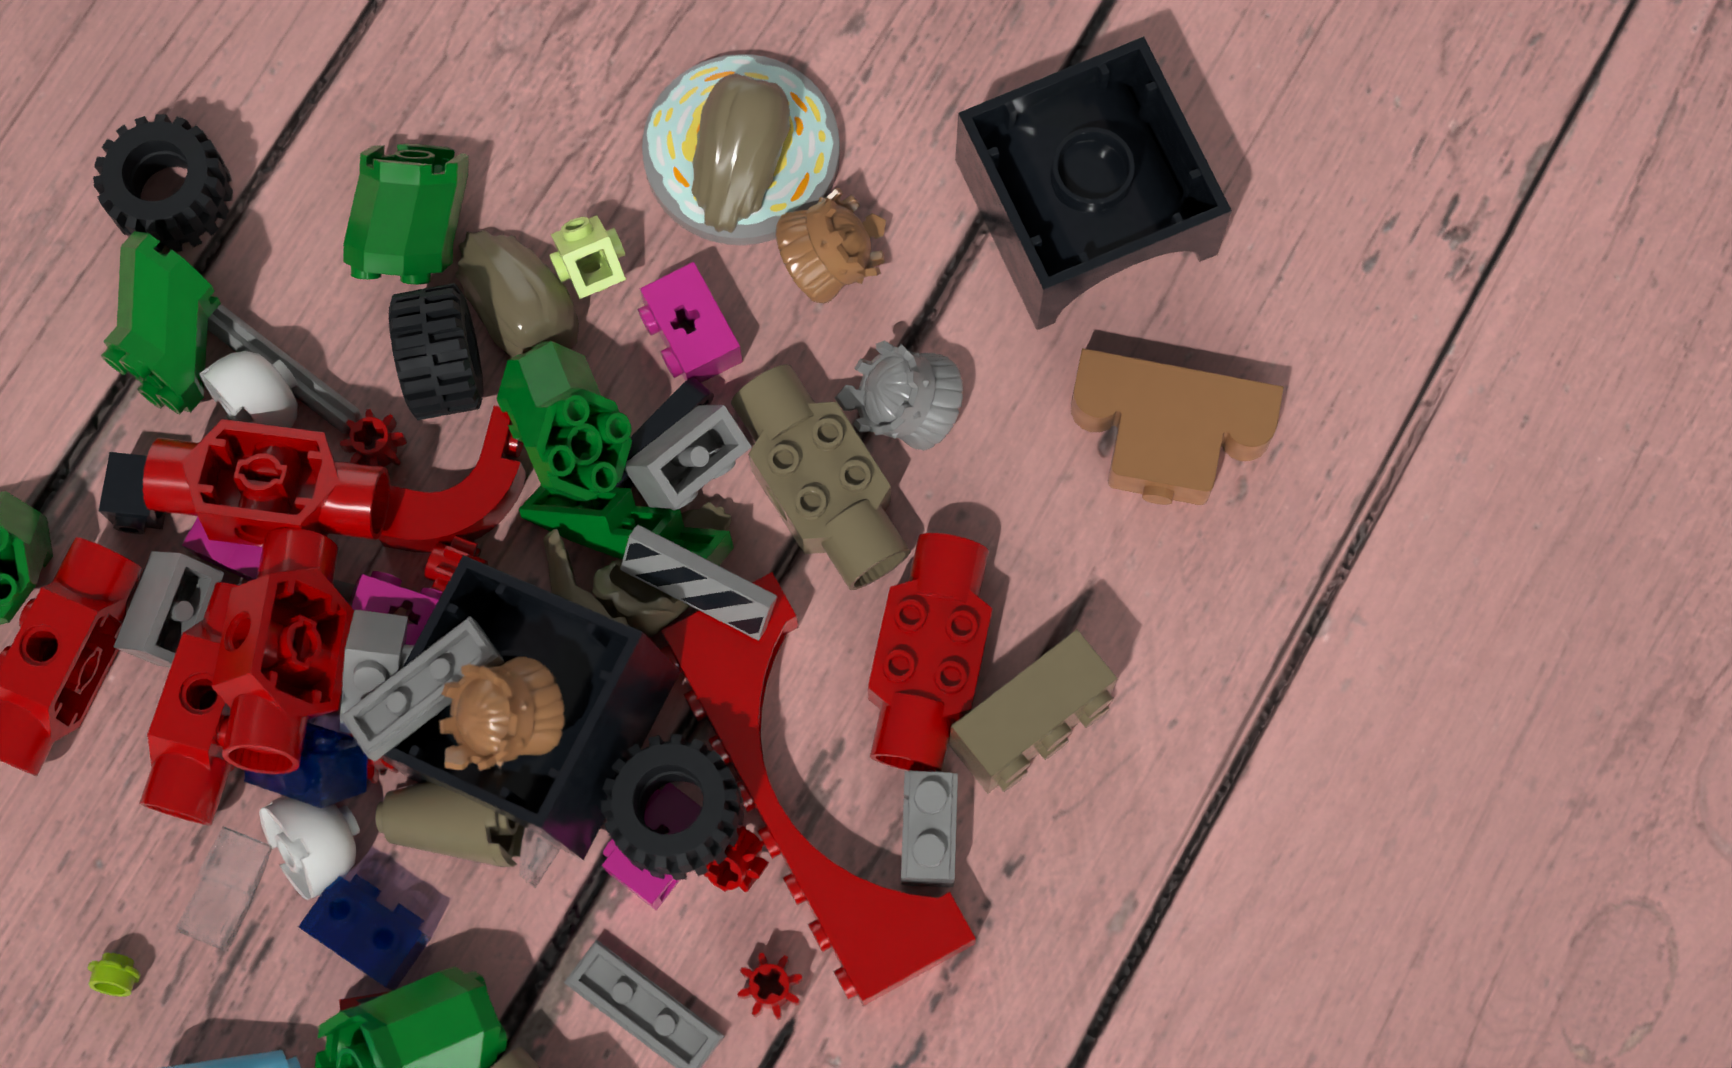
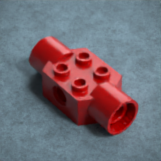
M221 419L199 443L157 438L150 447L144 467L143 498L146 507L153 511L198 516L208 539L214 541L263 547L265 535L272 530L280 528L305 529L320 533L326 537L329 534L377 540L383 531L389 506L390 478L387 468L334 461L324 432Z
M280 528L268 532L264 537L257 578L231 588L212 688L231 708L222 757L228 763L238 768L264 774H285L297 770L300 764L307 720L339 710L343 684L345 646L354 609L332 584L338 546L330 538L320 533L299 528Z
M920 534L917 540L909 581L890 586L868 683V700L880 709L870 752L871 759L884 765L907 771L942 772L951 726L972 711L993 608L979 598L989 550L984 545L950 534Z
M75 537L52 583L41 587L36 599L32 598L27 602L19 619L21 628L12 645L5 647L0 653L1 762L31 775L38 776L54 742L80 728L119 649L114 648V644L126 617V601L143 570L141 566L104 546L84 538Z
M225 582L215 583L203 620L182 633L147 734L151 770L139 802L140 805L157 812L212 826L229 773L235 767L222 757L231 708L212 688L231 588L239 586Z

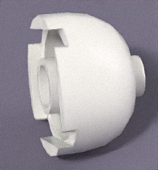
M243 351L231 353L199 373L207 391L215 402L219 400L227 412L226 417L229 420L292 428L297 418L298 404L291 389L298 382L281 360L271 364L260 354Z
M296 791L281 796L260 809V821L266 840L271 850L278 847L285 863L280 864V867L292 886L304 899L309 900L321 896L344 880L355 861L356 845L353 836L360 832L353 813L346 805L337 808L326 796L312 791Z

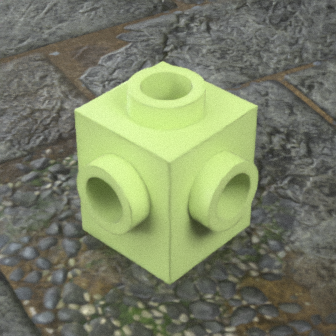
M597 215L591 218L579 217L565 223L560 231L551 234L557 248V252L549 254L554 269L561 282L570 279L579 299L626 280L618 260L626 256L615 228L606 231Z

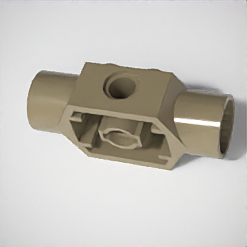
M788 364L774 367L758 375L734 395L731 405L755 441L754 446L749 452L751 471L804 554L827 553L850 590H857L875 582L895 569L909 556L911 552L885 512L891 503V485L837 402L815 403L792 366Z

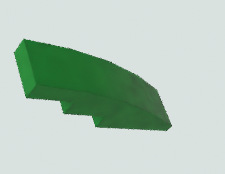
M540 485L519 508L521 518L550 532L557 529L559 535L569 541L619 559H623L628 538L637 525L718 566L722 564L734 549L730 531L685 527L680 509L672 510L668 508L636 506L631 488L615 487L611 491L600 493L588 501H576L542 488Z

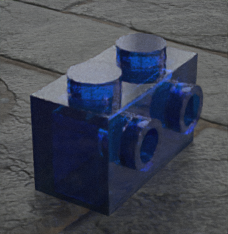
M307 722L300 764L297 770L285 774H264L244 770V782L318 808H323L367 792V756L354 737Z
M355 874L350 882L339 876L331 885L324 889L298 927L378 983L394 991L431 940V937L419 930L425 920L400 903L397 904L393 911L379 903L376 899L382 891L359 875Z

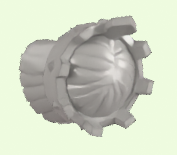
M886 341L877 343L876 350L879 354L872 361L860 359L854 368L863 374L859 389H855V386L845 385L835 397V400L843 411L857 409L860 418L855 420L854 426L859 432H874L875 436L885 435L894 439L899 438L916 450L924 451L934 447L935 444L940 443L950 432L958 417V408L962 406L963 380L961 379L959 368L948 357L941 354L911 352L902 344L899 347H895Z

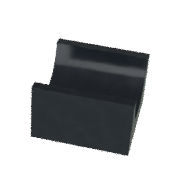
M1145 37L1126 43L958 113L956 163L1036 330L1054 324L1062 310L1082 293L1104 279L1135 264L1157 256L1181 251L1195 252L1199 262L1218 255L1232 210Z
M463 555L402 668L467 618L472 617L505 661L500 666L513 658L527 657L539 661L546 666V669L551 671L555 677V684H558L562 694L565 710L563 713L565 723L561 729L563 733L559 744L549 753L543 755H519L515 760L504 762L501 767L494 764L487 769L479 770L478 764L470 763L463 770L445 768V749L458 746L454 734H441L439 721L450 717L451 704H449L384 754L381 759L418 783L428 781L460 794L522 825L564 851L584 860L606 818L601 811V801L607 800V794L603 790L606 778L613 780L616 775L612 766L618 758L623 762L628 761L632 756L627 749L636 743L642 748L680 670L643 632Z

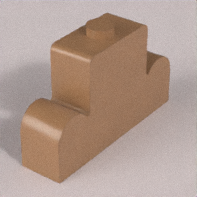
M1082 348L1071 401V415L1078 426L1089 432H1103L1110 429L1111 426L1117 427L1108 476V484L1111 488L1142 494V499L1154 504L1169 505L1175 500L1204 505L1214 486L1221 446L1231 458L1239 461H1252L1260 458L1266 452L1277 428L1284 387Z

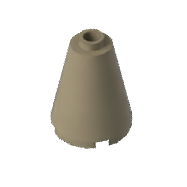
M428 781L388 791L384 801L379 802L376 808L377 829L380 833H384L386 840L391 844L499 867H514L517 865L512 857H522L526 848L527 828L477 802Z

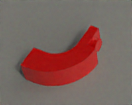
M493 406L479 460L472 472L457 485L438 492H421L390 485L386 521L383 531L378 538L383 546L410 552L431 553L439 542L451 547L454 536H459L473 542L491 531L504 519L518 500L527 479L522 463L511 460L512 457L518 458L520 456L523 442L512 437L508 425L513 424L507 412H502L500 406Z

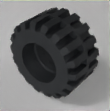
M156 114L154 122H149L143 116L134 119L136 126L129 130L124 124L116 130L119 137L115 141L107 139L103 144L102 148L106 156L97 157L94 165L100 174L94 176L93 181L94 188L100 194L97 198L101 206L124 235L129 237L136 231L148 233L159 240V244L154 248L157 252L161 253L164 245H167L170 250L172 249L175 252L183 251L182 244L189 242L193 248L203 243L199 238L202 234L207 232L212 236L219 229L215 221L217 218L226 219L230 210L224 202L232 201L233 190L228 183L232 181L229 170L213 143L197 125L192 128L186 119L178 116L173 123L167 114ZM169 167L187 169V176L183 185L172 196L159 201L141 199L145 183L156 172Z
M453 283L393 294L388 313L392 351L400 387L405 402L417 420L480 409L484 389L479 350L469 307L464 294L458 286Z
M671 734L670 741L663 742L660 735L648 738L650 746L642 750L638 743L627 749L632 757L626 762L618 758L612 766L616 773L614 779L606 778L603 790L607 794V800L601 801V811L607 819L604 825L608 834L614 840L615 845L634 866L641 871L644 869L648 870L653 877L664 879L665 874L672 875L675 880L687 879L688 872L695 871L698 876L709 872L706 865L713 860L720 864L727 857L724 850L728 844L735 847L739 839V835L736 832L737 826L743 825L744 813L741 809L743 799L733 774L723 758L715 750H708L704 742L695 738L692 743H689L683 735ZM676 781L689 782L700 788L703 794V805L698 818L691 826L681 832L667 835L658 834L648 829L644 822V811L649 798L658 788Z

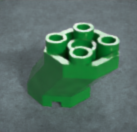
M410 143L397 144V152L384 155L385 145L371 146L360 153V174L343 242V262L351 266V276L356 279H378L382 277V274L400 276V281L406 284H428L431 282V273L444 272L445 269L453 264V243L468 178L469 155L460 153L455 157V150L449 147Z
M134 231L121 245L117 326L103 341L107 349L102 353L101 357L124 376L128 372L141 383L137 388L138 392L156 407L161 409L165 405L179 415L183 411L191 413L204 398V384L199 373L205 370L208 318L219 307L221 302L218 297L211 296L215 292L212 285L182 256L172 249L167 255L158 253L154 248L159 244V240L148 233Z
M549 341L540 342L531 347L532 350L529 352L518 354L509 359L496 399L501 411L508 413L513 424L508 425L512 437L524 443L542 488L576 501H588L600 493H607L614 489L623 476L632 444L630 438L632 426L628 417L620 413L616 402L601 395L585 355Z
M7 491L0 492V625L11 622L37 585L42 566L45 568L53 557L47 517Z
M455 966L438 971L359 1006L342 1010L320 1024L318 1039L326 1037L325 1050L316 1052L315 1068H491L496 1063L497 1054L504 1052L506 1049L507 1035L503 1026L499 1023L487 993V985L483 976L476 971L465 973Z

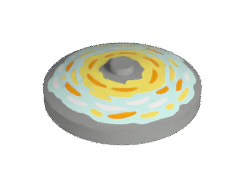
M737 54L721 56L701 62L680 74L662 91L655 101L645 124L642 153L651 191L663 210L676 223L694 235L706 240L728 245H752L776 239V225L784 213L808 210L809 207L818 204L820 197L826 198L829 195L838 172L840 143L833 111L825 96L809 78L795 68L778 60L764 56ZM737 73L755 80H764L779 85L788 98L791 127L783 143L773 181L764 193L760 210L752 213L749 218L740 220L732 233L725 230L718 233L714 227L707 226L704 223V210L698 206L696 198L692 195L691 189L694 180L692 162L697 145L701 112L709 93L720 79Z

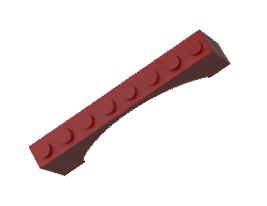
M770 572L752 582L777 596L767 628L759 641L699 610L661 630L667 646L660 650L680 670V673H683L692 689L683 695L696 720L699 722L707 717L716 734L708 739L712 749L723 758L726 765L732 763L741 780L737 782V786L741 791L742 805L748 813L756 808L763 820L765 827L757 832L764 842L772 859L781 855L791 873L782 878L795 903L798 906L806 901L816 920L810 922L808 927L821 951L825 952L832 948L842 967L834 970L833 973L848 1000L857 995L862 1005L865 1006L975 945L976 938L950 892L939 898L907 894L881 887L855 876L829 860L812 846L793 825L780 805L768 779L764 764L761 740L762 709L766 686L775 658L787 633L799 627L797 615L773 572Z

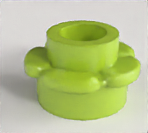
M104 953L99 962L92 961L87 967L92 972L88 983L90 988L103 994L118 997L131 995L133 985L139 982L141 974L137 969L133 968V959L117 953Z

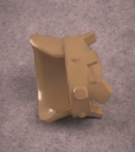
M840 187L835 188L826 198L820 197L818 204L809 207L808 210L784 213L776 225L778 249L790 276L812 301L823 304L832 301L845 285L855 282L862 284L865 277L880 275L879 267L875 266L885 263L882 250L872 252L870 238L874 237L877 239L884 235L886 220L872 213L865 217V221L861 222L854 214L855 210L860 206L859 201L852 194L843 201L840 200V197L843 195Z
M517 657L509 660L502 666L485 667L483 665L479 667L467 664L461 666L464 676L459 682L445 683L442 695L452 698L450 717L439 721L441 734H454L458 744L457 747L452 746L445 749V768L463 770L470 763L478 764L479 770L487 769L494 764L501 767L504 762L515 760L519 755H543L549 753L559 744L563 733L561 729L565 723L562 694L558 684H555V677L551 671L546 669V666L539 661L527 657Z

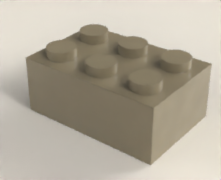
M1077 629L952 725L949 746L987 794L997 786L1005 792L1028 774L1026 768L1031 764L1030 761L1040 754L1046 760L1069 742L1067 737L1072 733L1074 726L1081 722L1087 728L1109 711L1108 705L1114 700L1111 694L1118 678Z

